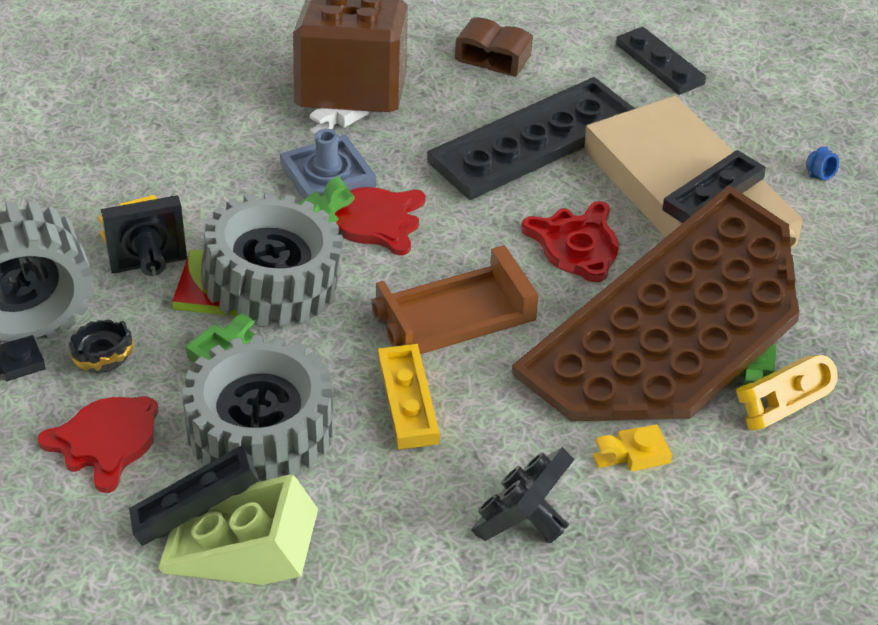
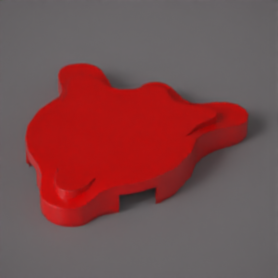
M374 187L349 190L355 199L349 205L342 207L334 213L339 219L336 224L342 232V237L352 242L381 245L396 255L408 254L411 251V241L408 235L419 228V218L407 213L425 205V193L418 189L405 192H391Z
M593 202L586 212L580 216L574 215L567 208H561L549 218L528 216L522 221V233L541 244L544 254L551 264L565 272L582 276L589 282L605 280L608 277L610 266L615 262L618 255L619 241L615 232L607 224L610 207L605 202Z
M146 396L134 398L109 397L94 401L82 408L67 423L42 431L38 435L39 446L44 451L63 454L66 468L69 471L77 472L86 466L94 467V485L96 490L102 493L113 492L119 486L122 471L126 466L140 459L152 446L155 430L154 419L159 412L158 404L153 398Z

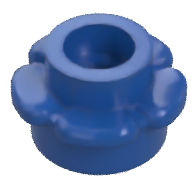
M826 146L819 147L816 151L811 152L806 161L809 177H816L824 181L833 177L839 168L838 155L832 153Z

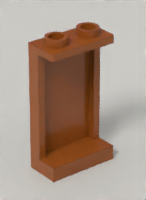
M503 245L491 249L490 266L392 294L384 281L376 282V298L371 300L376 320H384L386 323L387 337L392 347L418 344L420 354L535 321L537 319L538 293L508 248Z

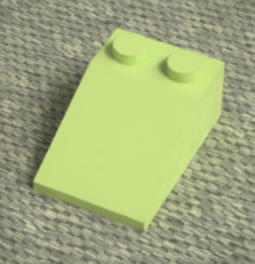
M294 474L257 482L251 485L245 492L233 495L215 505L204 515L194 517L174 528L169 533L158 568L163 574L265 585L301 577L318 508Z

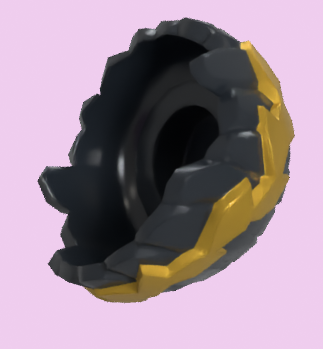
M110 319L97 320L96 322L90 321L85 326H81L77 333L71 336V342L68 344L73 363L79 369L93 373H106L118 368L128 356H131L134 350V339L131 331L127 329L126 323L124 321H120V323L113 322Z

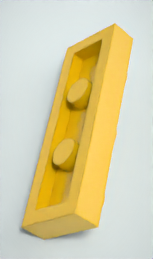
M418 344L378 348V362L397 449L439 445L440 432Z

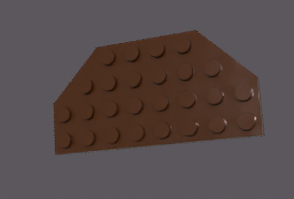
M728 185L512 365V375L570 421L690 419L798 322L800 311L796 297V278L793 255H791L789 224Z

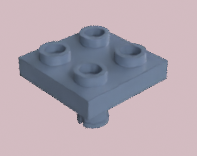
M321 129L315 133L316 143L280 154V165L303 199H306L316 190L322 196L327 183L337 176L341 178L349 190L362 187H376L375 173L347 135L339 136L335 130Z

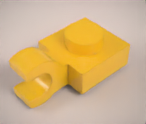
M657 424L618 431L617 439L612 435H604L595 439L599 452L593 453V458L598 468L627 463L632 472L671 463L672 453Z

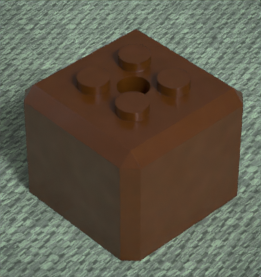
M305 0L293 31L294 103L300 107L388 113L398 110L407 71L408 5L403 0Z

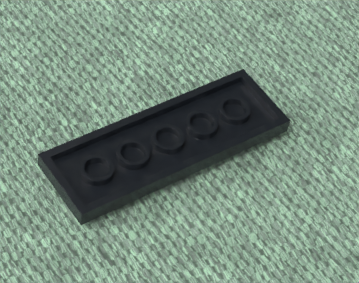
M592 77L427 151V163L465 197L472 200L584 148L586 125L634 110L635 108L597 78Z

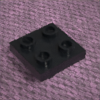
M178 195L101 209L112 274L141 268L142 273L153 276L151 266H154L156 275H159L164 271L167 263L187 260L182 207Z
M562 447L548 456L543 452L539 453L524 469L521 466L515 467L501 481V485L504 487L499 495L494 494L479 508L478 513L481 515V518L471 531L478 538L487 541L528 519L545 537L548 543L555 541L564 533V529L568 528L569 523L544 498L575 459Z

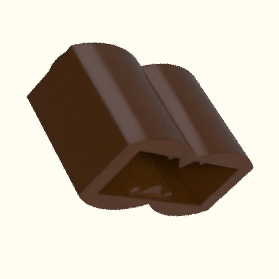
M481 17L471 18L456 38L455 59L461 63L480 68L486 67L488 70L516 77L531 56L533 35L518 27H501L490 19Z

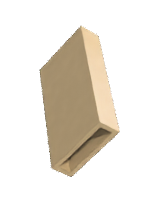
M676 95L586 125L584 151L665 237L683 223L662 210L664 198L734 152ZM761 180L742 193L789 224L790 247L793 249L799 241L803 218L764 180Z

